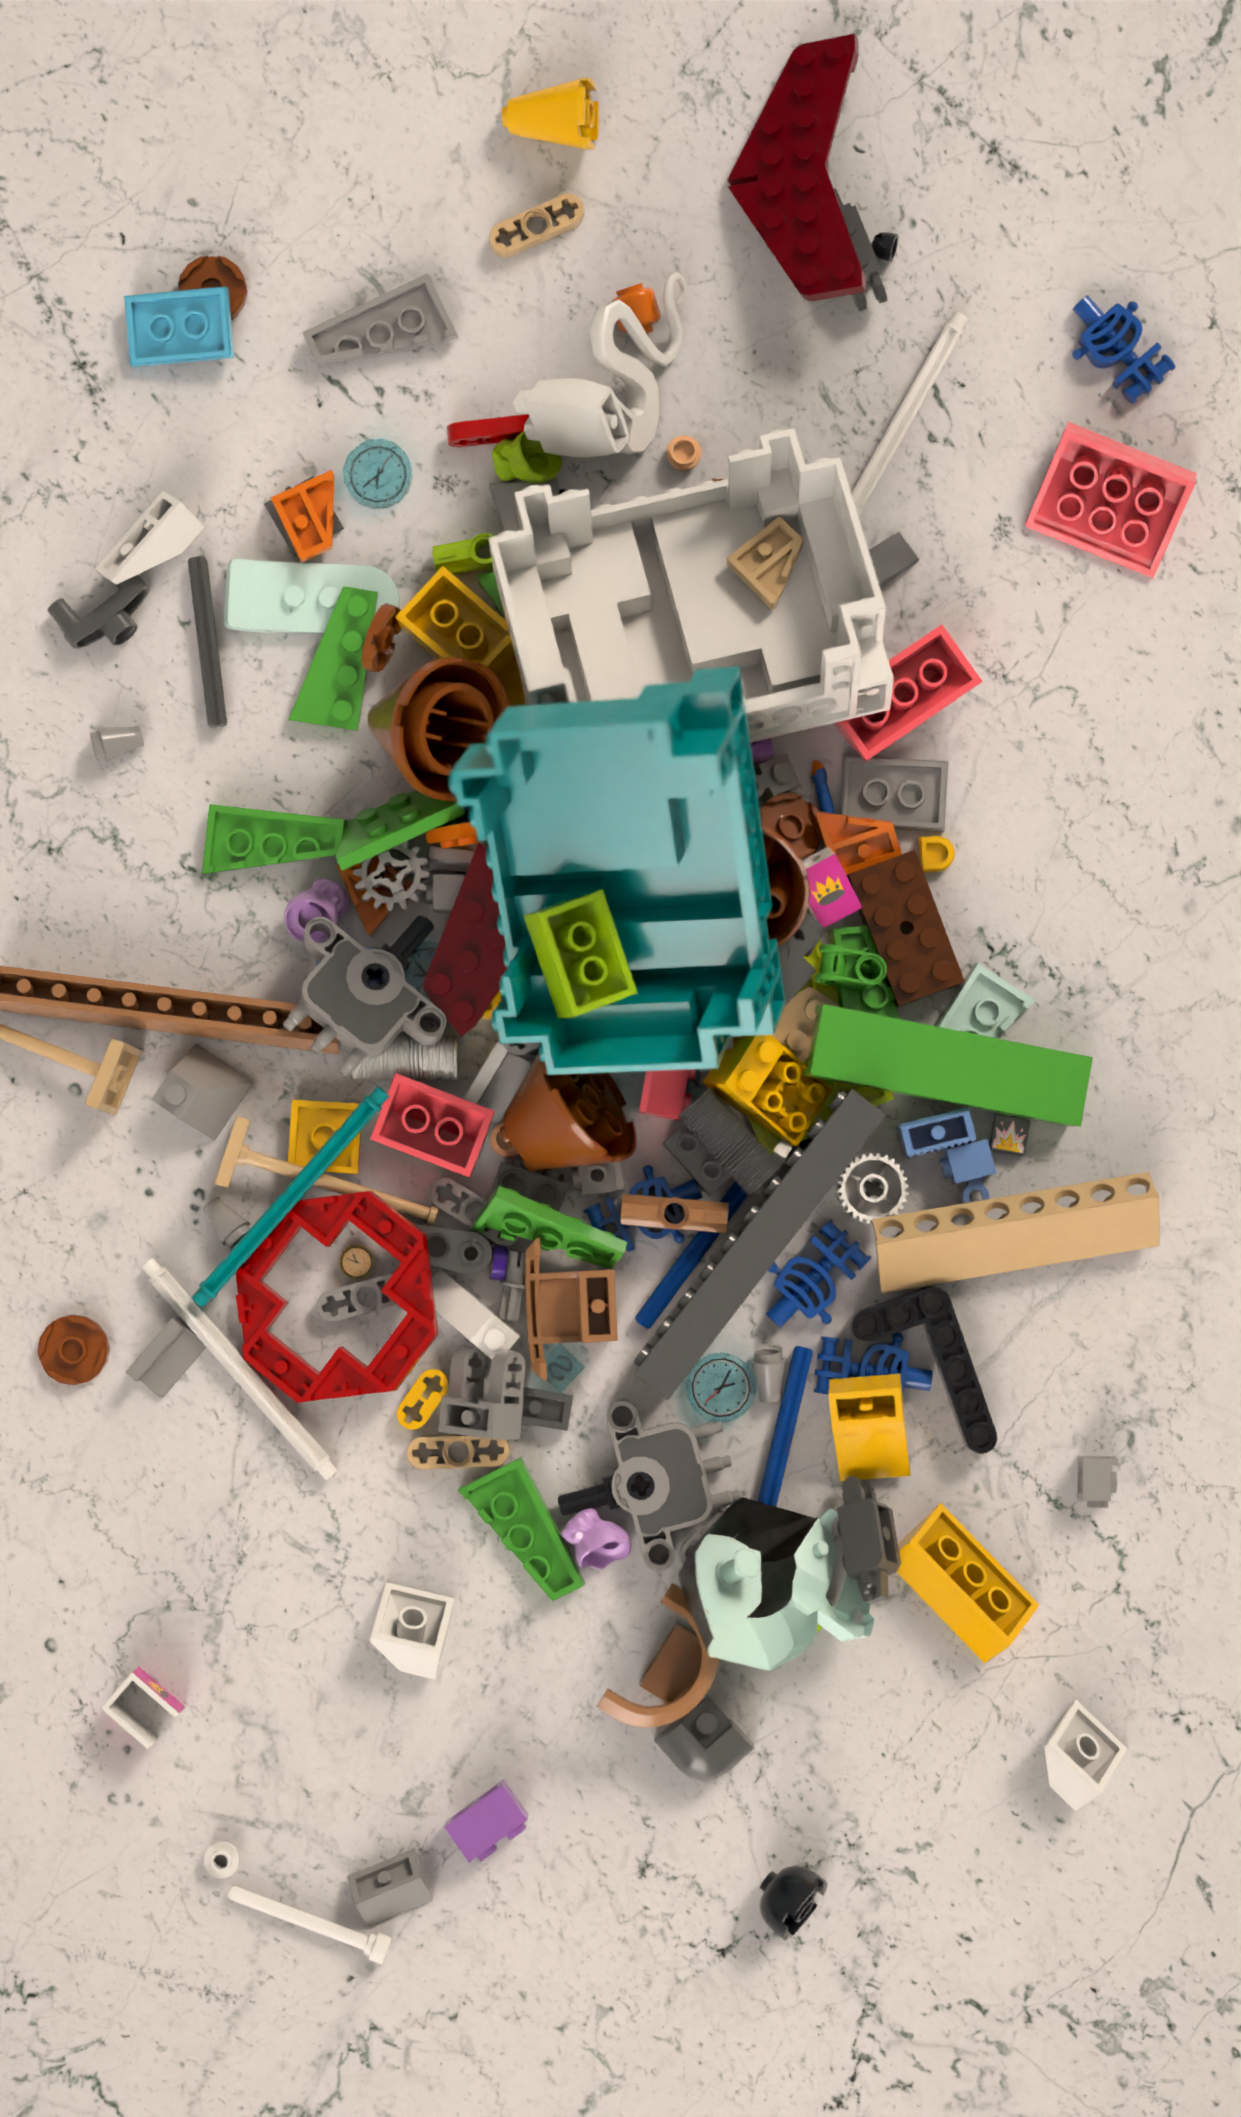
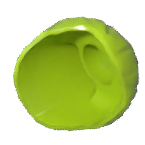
M524 431L514 440H501L492 451L494 468L502 481L512 480L517 477L531 483H544L555 478L562 467L560 455L544 453L540 441L527 440Z

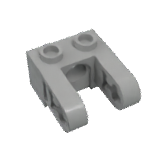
M459 1346L454 1351L451 1359L448 1396H442L438 1432L487 1439L520 1440L525 1378L524 1357L519 1352L504 1350L494 1355L491 1362L487 1400L483 1399L486 1363L484 1353L477 1347Z

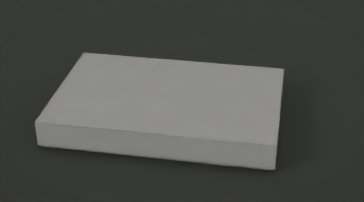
M844 755L840 814L891 821L894 829L944 832L948 761L873 757L866 762L861 756Z

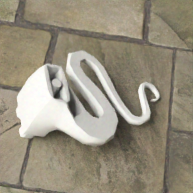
M673 272L670 274L664 284L663 302L670 329L669 345L664 353L656 348L631 308L622 301L610 302L600 307L594 315L589 329L592 352L602 368L618 376L624 382L625 405L615 396L610 387L595 382L571 378L539 380L532 390H520L513 401L517 413L529 414V418L524 424L527 440L540 441L544 453L578 458L606 456L615 453L630 455L642 452L647 448L655 437L659 419L658 385L653 373L638 359L617 349L613 342L612 333L615 322L620 320L646 359L663 367H666L673 361L683 341V328L673 300L675 281H678L680 286L678 304L681 303L686 292L685 278L680 273Z

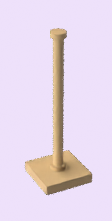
M0 1024V1039L96 1077L85 1104L117 1115L143 1050L112 1038L103 1061L99 1064Z
M236 1116L214 1184L228 1188L236 1164L243 1166L246 1163L293 1179L300 1173L304 1167L249 1150V1145L243 1144L250 1120ZM324 1173L313 1184L340 1194L373 1191L399 1213L426 1221L425 1225L433 1226L438 1212V1207L435 1205L427 1207Z

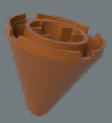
M445 657L427 663L373 705L368 713L367 721L372 734L403 777L415 790L433 799L453 802L457 801L456 794H452L450 790V772L470 745L486 744L487 734L494 727L506 708L512 705L503 683L487 666L464 658Z

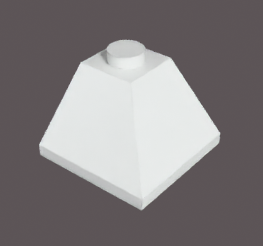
M386 1582L370 1642L401 1672L435 1679L455 1598Z
M1077 1700L1071 1703L1044 1746L1049 1785L1077 1811L1102 1793L1128 1750Z

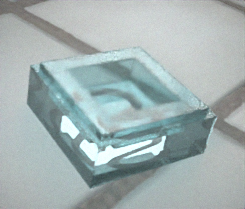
M560 1343L545 1358L547 1380L560 1393L585 1368Z

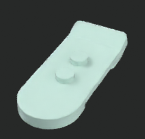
M236 558L229 561L226 570L224 625L231 630L248 632L324 634L343 586L379 592L376 612L385 603L400 608V597L391 577L384 571L372 566L256 561Z

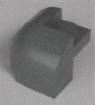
M708 1695L689 1713L672 1722L654 1739V1742L680 1771L690 1778L701 1781L717 1779L726 1774L755 1748L744 1732L731 1718L728 1719Z

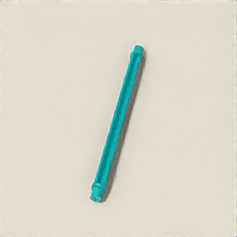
M377 1086L369 1096H364V1100L344 1121V1124L287 1186L286 1190L278 1196L234 1246L227 1257L220 1262L205 1281L199 1284L200 1288L192 1296V1299L199 1306L204 1307L211 1298L215 1299L218 1296L217 1293L237 1272L238 1268L245 1263L377 1112H380L382 1109L381 1105L389 1097L386 1091Z

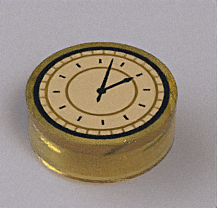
M360 1244L347 1247L339 1258V1266L342 1273L354 1280L367 1277L372 1272L375 1264L374 1255L371 1250Z

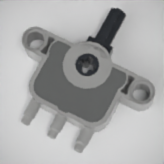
M419 915L391 947L385 943L380 949L372 948L367 950L331 920L325 917L311 919L305 926L303 945L305 950L320 963L305 979L302 987L301 1002L288 1015L287 1020L283 1023V1027L288 1031H292L307 1015L315 1020L324 1029L311 1045L313 1052L316 1054L320 1053L334 1038H337L351 1050L343 1060V1064L338 1068L339 1073L343 1076H347L364 1058H373L383 1053L402 1030L422 1045L431 1046L438 1043L446 1028L447 1020L445 1014L404 980L405 972L410 965V962L407 960L434 930L432 922L427 917ZM315 931H323L328 935L329 940L324 943H317L312 940L310 935ZM376 977L381 979L380 984L375 983L373 986L368 984L369 979L374 980ZM423 1020H432L438 1025L439 1029L436 1032L429 1033L421 1028L420 1023Z
M625 1399L616 1400L609 1406L607 1411V1423L618 1461L614 1474L602 1477L603 1484L558 1496L559 1508L562 1515L566 1516L578 1513L584 1509H593L608 1504L610 1510L621 1507L626 1512L632 1514L646 1565L652 1570L664 1571L673 1564L675 1559L674 1546L670 1535L671 1531L697 1525L707 1519L711 1510L732 1505L741 1498L739 1490L711 1495L706 1474L721 1471L732 1466L730 1456H718L702 1461L697 1440L714 1436V1434L722 1432L723 1427L720 1421L708 1422L693 1427H688L680 1422H669L642 1429L636 1406L631 1401ZM619 1406L628 1407L633 1413L631 1422L623 1426L616 1424L612 1419V1413L615 1408ZM638 1475H642L643 1480H650L651 1482L650 1485L646 1486V1492L640 1494L638 1489H631L630 1485L635 1483V1477ZM661 1544L667 1547L669 1550L668 1558L661 1563L653 1562L648 1555L652 1546Z

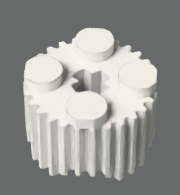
M872 1153L862 1154L859 1157L853 1158V1162L851 1161L843 1174L840 1175V1181L836 1182V1185H838L836 1189L837 1200L841 1202L840 1207L846 1208L844 1210L845 1213H851L850 1218L857 1217L856 1221H864L865 1224L872 1223V1219L898 1215L897 1210L904 1208L902 1203L907 1202L904 1197L908 1195L905 1189L909 1185L905 1184L907 1177H903L902 1174L905 1171L899 1169L901 1165L894 1164L895 1159L888 1160V1155L881 1157L880 1153H876L874 1156ZM877 1180L880 1183L877 1188L881 1190L879 1196L871 1195L867 1197L864 1193L867 1189L863 1188L865 1181L871 1183Z

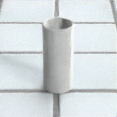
M409 1035L397 1036L379 1056L364 1058L351 1071L352 1078H360L361 1080L363 1078L368 1080L370 1078L375 1080L377 1078L393 1080L395 1073L413 1080L434 1079L439 1081L441 1079L446 1081L448 1079L453 1081L455 1079L457 1081L459 1077V1038L457 1036H442L438 1043L425 1046L418 1043L412 1037L410 1039Z

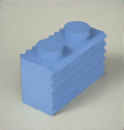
M968 1107L896 1125L903 1155L907 1159L912 1158V1156L917 1157L926 1153L929 1154L933 1151L937 1152L940 1149L945 1150L954 1146L970 1144L976 1139Z

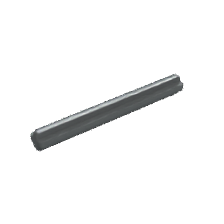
M197 556L188 559L206 716L209 727L218 728L227 725L208 562L205 557Z

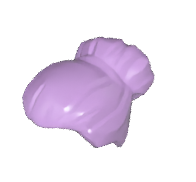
M323 877L314 881L311 890H306L296 895L288 903L284 914L289 934L295 939L303 941L305 926L311 919L316 917H325L337 924L338 918L344 916L350 909L349 897L345 889L342 888L341 884ZM315 931L310 937L313 941L321 943L328 938V935L323 931Z
M592 1508L578 1512L577 1515L567 1522L565 1529L561 1533L562 1537L575 1545L576 1559L582 1568L590 1566L602 1570L613 1561L627 1558L631 1552L632 1542L626 1531L614 1522L601 1520L597 1511Z

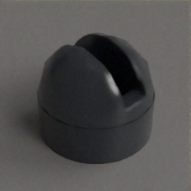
M881 232L874 237L871 245L877 258L889 262L893 261L898 245V234Z

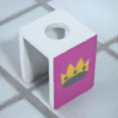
M829 847L802 860L810 883L808 908L812 916L823 928L861 909V903L836 854Z
M138 1667L128 1676L101 1709L145 1748L150 1749L158 1738L116 1702L134 1681L174 1717H177L185 1706L144 1670Z

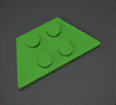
M417 792L397 794L391 797L388 803L377 808L364 809L355 818L348 821L335 858L341 871L458 818L464 815L465 811L463 806L458 807L457 801L433 799Z

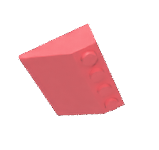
M1067 422L1025 526L1154 578L1196 484L1197 473Z

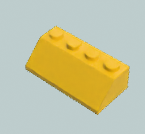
M942 1503L937 1505L898 1544L901 1565L897 1573L984 1664L1012 1644L1039 1607V1604Z

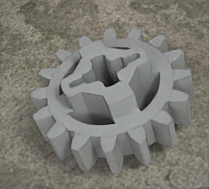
M409 840L360 862L359 864L362 865V868L353 870V875L362 879V881L355 884L356 889H366L362 899L368 902L374 898V908L376 910H379L383 904H387L388 912L393 913L395 905L399 904L405 911L407 910L406 901L411 899L413 902L418 903L419 899L416 892L427 891V887L421 881L422 879L430 878V873L422 871L421 868L427 865L428 861L426 858L417 859L421 849L418 846L411 850L408 849ZM390 851L400 852L406 855L409 860L399 861L392 858ZM378 856L380 862L376 871L368 875L371 863ZM392 866L394 870L401 869V872L396 874L397 880L395 882L382 877L387 874L386 868ZM415 873L412 886L405 892L403 886L407 877ZM384 887L391 890L393 897L382 896L373 889Z

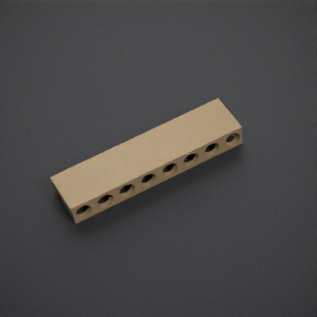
M1149 1172L872 1219L881 1294L1160 1246L1159 1194L1155 1191ZM1141 1184L1146 1187V1193L1139 1196L1131 1195L1127 1192V1189L1131 1185ZM1099 1190H1106L1111 1193L1103 1202L1092 1198L1093 1193ZM1064 1196H1071L1076 1199L1068 1208L1056 1204L1058 1199ZM1029 1202H1036L1041 1205L1034 1214L1025 1213L1021 1210L1023 1205ZM994 1208H1001L1006 1211L999 1220L990 1219L986 1216L987 1212ZM959 1214L971 1217L964 1226H958L951 1222L952 1218ZM924 1220L936 1223L929 1232H922L916 1229L917 1224ZM889 1226L901 1229L894 1238H887L881 1235L882 1230Z

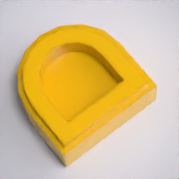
M940 836L918 838L919 862L924 873L944 871L951 865L954 860L955 851L948 839Z

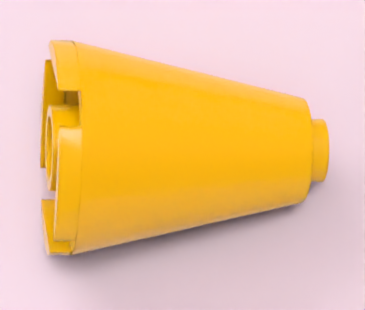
M580 78L510 98L507 106L502 107L503 127H508L509 133L512 135L585 150L594 149L595 146L591 141L598 140L599 104L598 101H592L590 91H596L593 79Z

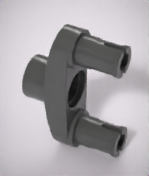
M139 575L117 584L116 586L119 590L84 619H80L63 598L56 600L49 606V614L65 632L64 638L72 648H83L104 636L113 645L117 646L126 642L135 634L138 625L130 615L143 602L149 590L148 585Z

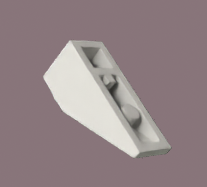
M162 491L95 570L117 585L183 553L188 546L194 543L198 534L204 529V525L181 501Z
M442 1268L432 1277L436 1311L489 1358L493 1359L494 1355L501 1350L509 1351L521 1337L517 1331L500 1319L498 1315Z

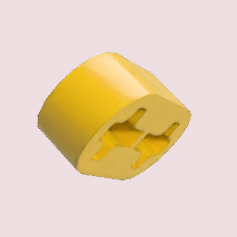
M431 1368L424 1371L400 1403L397 1410V1418L404 1428L409 1430L421 1428L440 1404L442 1396L447 1394L449 1379L442 1370ZM438 1375L441 1378L439 1384L443 1387L442 1391L438 1392L435 1390L428 1399L422 1396L428 1386L424 1382L425 1378L429 1377L432 1379ZM420 1399L424 1402L419 1410L422 1420L414 1419L411 1423L407 1422L405 1419L408 1414L404 1411V1408L406 1406L412 1408Z

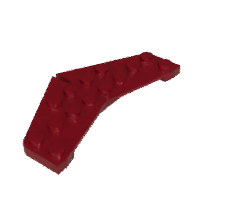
M855 33L804 43L792 51L727 179L731 185L727 187L802 298L807 301H819L866 292V276L829 176L828 162L850 74L855 72L859 57V42Z
M480 842L476 847L423 982V988L428 998L445 1014L448 1022L462 1038L476 1027L485 1014L486 1009L500 991V978L507 970L503 958L506 946L504 935H500L498 930L499 904L493 900L492 896L493 869H489L487 866L486 849Z

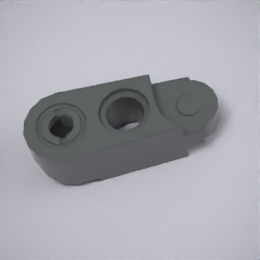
M414 1224L426 1234L427 1245L436 1236L443 1238L447 1244L446 1252L442 1256L434 1257L429 1253L430 1266L468 1275L478 1274L490 1265L492 1247L485 1236L475 1232ZM468 1247L477 1249L478 1256L475 1260L470 1261L465 1257V1250Z

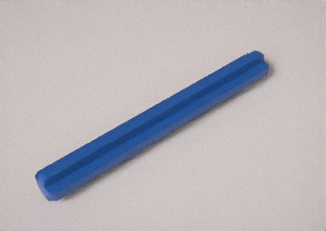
M737 1182L732 1184L720 1201L729 1203L728 1222L748 1196L747 1193H744L742 1187L737 1185ZM701 1231L696 1233L635 1317L636 1322L646 1329H650L720 1233Z
M795 1346L758 1497V1502L775 1507L777 1506L813 1351L810 1348Z

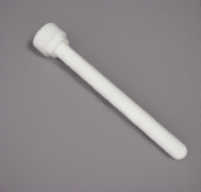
M237 1886L230 1887L227 1892L228 1898L232 1901L363 1949L364 1954L370 1956L369 1960L381 1965L384 1963L392 1941L391 1936L380 1932L378 1935L371 1933L370 1936Z

